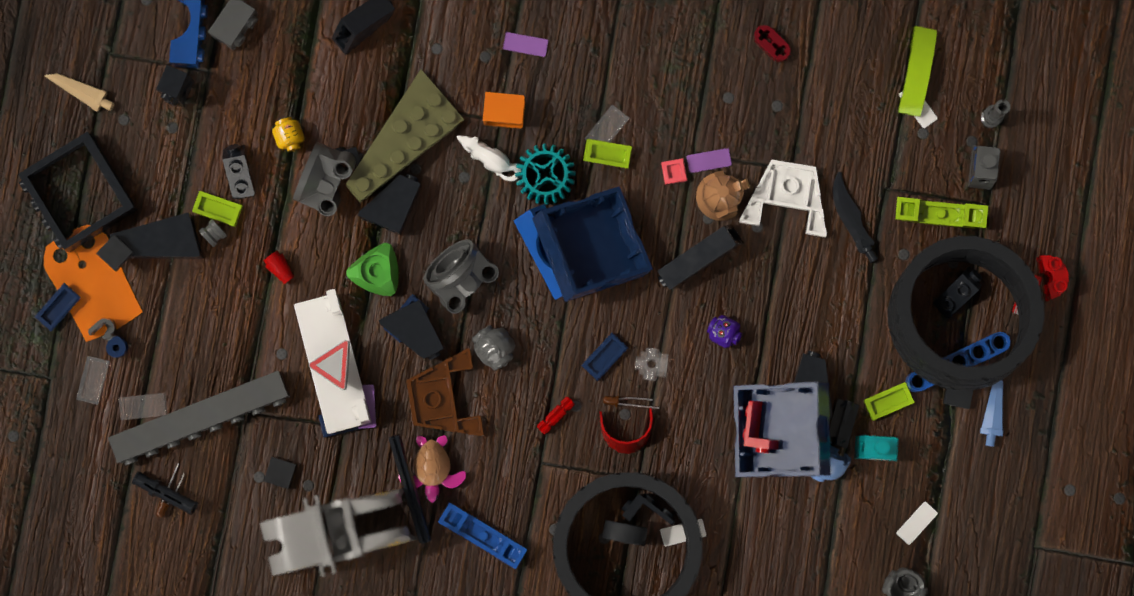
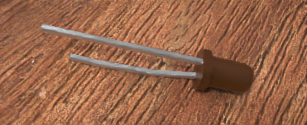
M605 396L603 398L604 404L615 405V407H617L618 405H625L644 408L651 407L653 409H659V407L618 403V400L637 399L653 401V399L634 397L619 398V396Z
M179 463L177 464V467H176V469H175V471H174V474H173V476H172V478H171V481H170L168 487H170V485H171V482H172V480H173V478H174V475H175V473H176V471H177V468H178V466H179ZM183 473V475H182V478H181V480H180V483H179V485H178L176 491L178 490V488H179V486H180V484H181V482H182V480H183L184 473ZM164 500L159 502V507L156 511V516L159 518L164 516L167 507L170 506L168 505L169 503H164Z

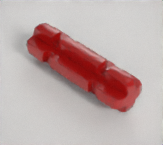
M565 397L560 402L561 404L557 405L545 417L546 419L537 425V428L543 434H546L551 429L550 427L554 426L566 414V411H569L575 405L569 397Z

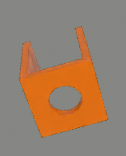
M485 92L483 124L485 126L522 129L525 109L524 95Z

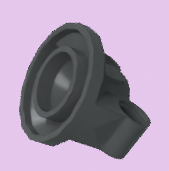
M316 142L297 185L293 200L318 210L323 216L335 214L341 202V195L337 188L341 179H346L351 175L356 165L355 156L350 152H341ZM340 163H345L348 167H343ZM325 200L331 201L333 205L326 203Z
M466 239L456 242L440 253L426 270L423 279L428 288L440 298L441 304L449 312L456 314L464 309L465 298L474 293L483 281L491 283L497 279L499 270L495 264L485 258L472 240ZM489 266V271L482 275L483 269ZM456 297L455 303L449 305V300Z

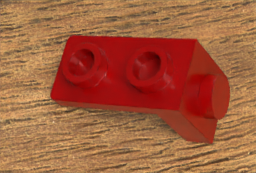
M749 401L745 410L747 420L746 428L743 431L744 446L756 447V452L769 453L770 449L778 450L779 440L759 438L762 402Z

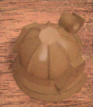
M724 171L706 176L697 188L696 200L698 207L704 215L713 220L724 221L734 218L737 215V205L742 201L744 190L750 188L748 179L739 181L733 176L725 175Z

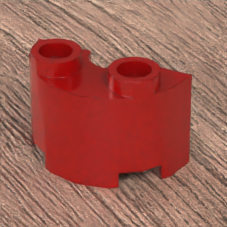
M1041 255L1036 258L1039 273L1045 274L1047 277V284L1042 286L1047 302L1060 296L1067 289L1069 275L1065 264L1060 258L1051 255Z

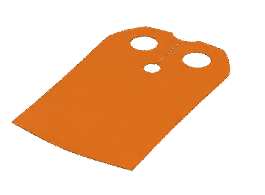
M87 224L73 230L72 235L67 240L91 225ZM104 232L94 237L95 244L93 247L87 249L81 245L75 250L67 252V259L62 263L56 262L53 258L54 252L59 249L54 241L46 246L44 253V268L56 289L58 290L65 283L81 297L70 310V313L86 342L101 337L106 333V325H103L92 336L88 333V330L100 319L107 318L113 320L117 330L143 312L122 268L120 267L117 272L114 271L96 254L109 240ZM82 260L87 264L83 269L78 266V263Z

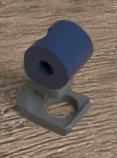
M107 318L100 319L88 330L89 335L92 336L103 325H106L107 331L102 338L108 340L106 345L108 355L120 358L127 354L129 348L125 339L121 336L113 335L116 332V324L113 320Z

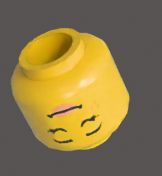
M292 117L277 121L275 123L276 126L272 129V133L278 148L287 149L288 152L298 150L300 148L299 144L305 140L299 121L292 120Z

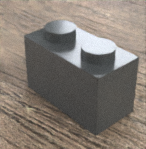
M229 0L208 33L211 37L234 51L236 46L240 47L246 38L244 34L248 28L252 29L258 20V13L254 8L241 0Z

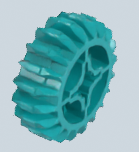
M546 144L542 146L543 151H539L538 146L535 145L534 154L529 149L526 150L528 159L524 156L520 157L524 165H516V168L522 170V172L515 173L516 178H522L516 184L517 186L525 185L521 189V193L525 194L529 191L528 200H531L535 195L536 204H539L540 198H544V204L548 205V198L551 197L553 203H557L556 195L564 199L565 195L562 191L570 193L571 189L567 184L574 185L575 183L569 177L575 176L576 172L568 170L574 167V163L566 164L570 156L565 155L562 158L561 156L564 152L562 148L555 153V145L551 146L550 151H547ZM542 157L552 158L545 165L533 162ZM558 162L564 170L563 181L559 180L553 173ZM528 168H531L538 176L533 187L527 180ZM550 168L549 175H551V178L545 177L541 180L542 175L539 171L546 172ZM544 184L557 186L556 189L549 192L538 191Z

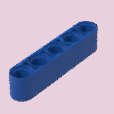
M997 332L943 357V359L952 362L953 358L958 356L962 359L963 366L973 367L1006 351L1010 346V338L1004 332ZM995 337L1003 340V347L1001 349H997L994 346L993 340ZM976 346L983 350V356L980 359L973 355V349ZM915 372L910 373L905 380L908 389L912 392H919L934 385L921 378V387H914L912 378L915 375L918 376Z

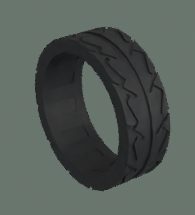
M957 236L937 241L922 250L909 263L892 290L888 306V327L894 347L902 360L907 363L906 365L919 377L939 387L956 391H971L992 386L1009 376L1032 353L1040 338L1045 314L1044 300L1041 297L1043 295L1039 283L1029 266L1024 264V261L1015 252L998 242H992L993 240L978 236ZM947 262H965L989 270L1001 279L1010 290L1019 314V333L1015 346L1009 356L990 365L967 367L949 362L929 349L919 337L913 324L910 310L911 293L915 280L923 272Z
M615 473L600 477L585 485L567 502L558 518L553 535V559L557 575L570 596H592L577 582L570 569L567 557V537L570 525L576 513L592 497L610 488L624 486L637 487L653 492L665 500L676 512L686 537V556L677 580L661 596L687 595L696 580L700 568L702 536L697 518L692 509L673 487L655 477L640 473Z

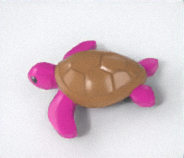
M446 435L438 437L436 441H427L422 436H417L416 438L420 450L414 459L415 476H413L416 488L423 484L426 485L425 495L431 503L435 502L438 498L439 484L447 488H455L466 477L465 471L448 475L451 467L450 459L443 448L447 443Z

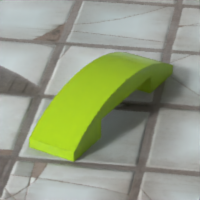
M919 26L914 27L911 53L898 113L917 117L921 116L931 73L937 30Z
M897 197L895 220L947 227L986 229L988 206L922 201L915 198Z

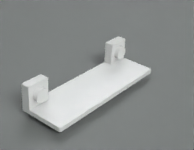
M335 289L326 291V296L294 305L309 363L344 340L350 342L339 296ZM350 342L346 390H341L311 369L328 434L372 423Z

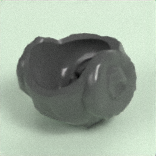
M488 325L472 337L475 353L485 365L491 367L494 371L505 367L514 358L512 353L515 348V342L504 328L494 329L493 326Z
M900 568L897 571L892 570L884 581L882 592L887 596H926L928 588L925 587V579L921 574L910 568Z

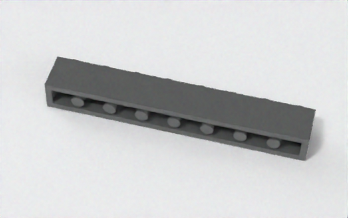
M276 371L110 436L108 439L117 463H125V466L137 462V457L146 454V457H150L160 453L158 449L167 446L168 449L181 444L180 440L188 438L189 441L202 436L201 432L209 429L210 432L217 431L223 428V423L231 421V424L244 420V415L251 412L253 416L265 411L264 407L271 404L274 407L287 403L286 399L290 397L282 373Z

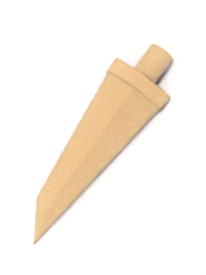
M60 74L43 75L93 108L96 112H99L101 107L109 111L114 107L113 102L105 99L107 92Z

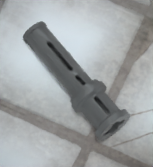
M999 100L995 105L988 106L981 114L982 124L985 127L994 128L1001 123L1005 114L1010 110L1009 102L1007 100L1003 102Z

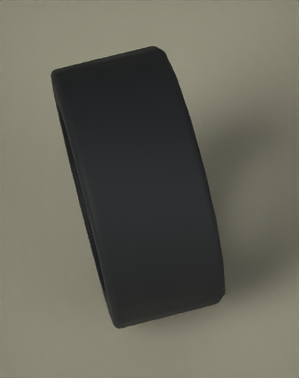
M605 520L602 538L645 546L648 528Z

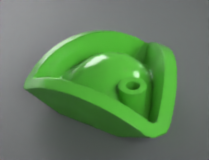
M380 244L365 253L347 269V277L356 285L369 292L382 296H392L395 294L398 287L399 273L396 255L391 244Z

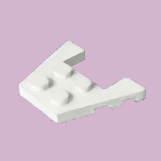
M771 160L739 223L759 226L763 203L809 211L805 234L826 238L827 231L824 223L816 167Z

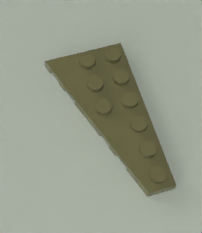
M422 70L419 71L346 183V187L360 203L464 121L463 117Z

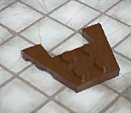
M470 348L406 380L414 426L484 436L481 415L457 419L450 376L452 372L473 369Z

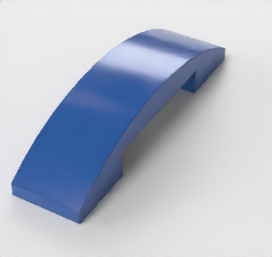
M451 503L448 504L438 523L479 546L514 569L518 567L528 550Z

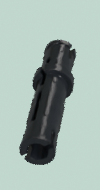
M140 471L135 474L132 480L133 485L146 490L150 496H157L187 512L189 515H192L198 506V502L163 485L161 480H154Z

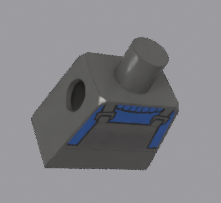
M972 145L968 188L991 190L997 181L1000 148Z

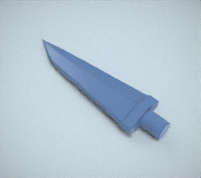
M1002 380L991 387L982 427L980 428V434L987 435L985 446L989 447L995 446L996 436L1003 437Z

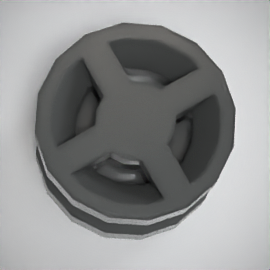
M213 219L209 221L207 227L199 230L213 247L217 245V241L220 238L227 236Z

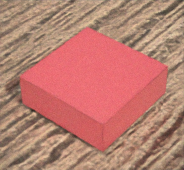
M683 158L661 162L665 185L687 181Z

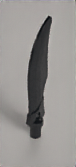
M839 171L833 184V200L836 211L854 239L858 252L865 254L870 263L878 259L873 250L874 240L863 227L861 212L848 194L842 174Z

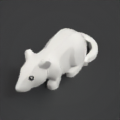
M457 136L463 148L468 153H471L472 159L480 160L487 170L495 172L497 176L500 175L505 181L512 182L519 179L515 175L507 177L501 174L507 171L522 172L521 169L516 168L517 164L509 162V159L503 152L478 141V137Z

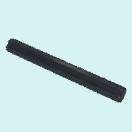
M393 435L389 437V442L417 537L421 544L431 541V536L403 441L400 435Z

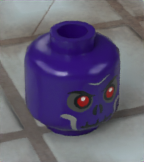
M721 315L718 318L714 317L707 329L709 339L724 348H729L733 344L737 345L742 337L740 323L725 315Z

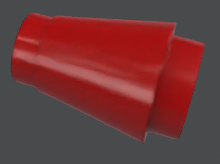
M278 250L263 260L266 264L265 267L283 284L294 277L283 253L280 254Z

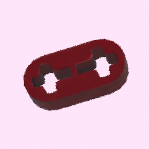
M767 25L759 26L755 30L753 37L755 43L775 62L787 60L790 55V46ZM761 31L762 33H765L767 31L769 33L768 39L771 41V43H769L766 39H763L761 41L759 39V32ZM774 44L779 49L784 47L783 53L785 56L781 54L776 56V49L772 45Z

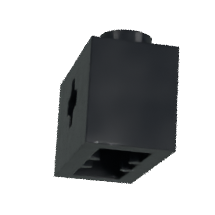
M166 65L156 90L161 94L160 98L164 99V102L173 106H177L178 103L184 106L195 81L188 73Z

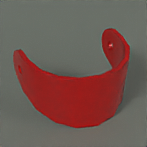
M651 407L649 408L650 426L647 432L639 439L630 442L618 441L612 438L605 431L602 411H599L602 435L610 448L618 453L630 454L639 451L647 444L651 436L653 421Z

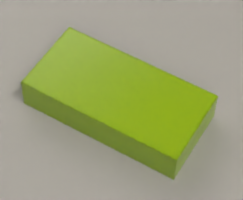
M587 139L583 161L628 168L632 146Z
M199 191L192 212L236 227L243 206Z
M906 382L863 400L872 421L915 403Z

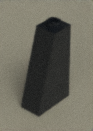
M189 212L110 234V237L116 235L134 252L130 258H204L194 220Z
M732 224L725 225L659 269L658 273L660 276H658V279L665 288L673 289L744 242Z

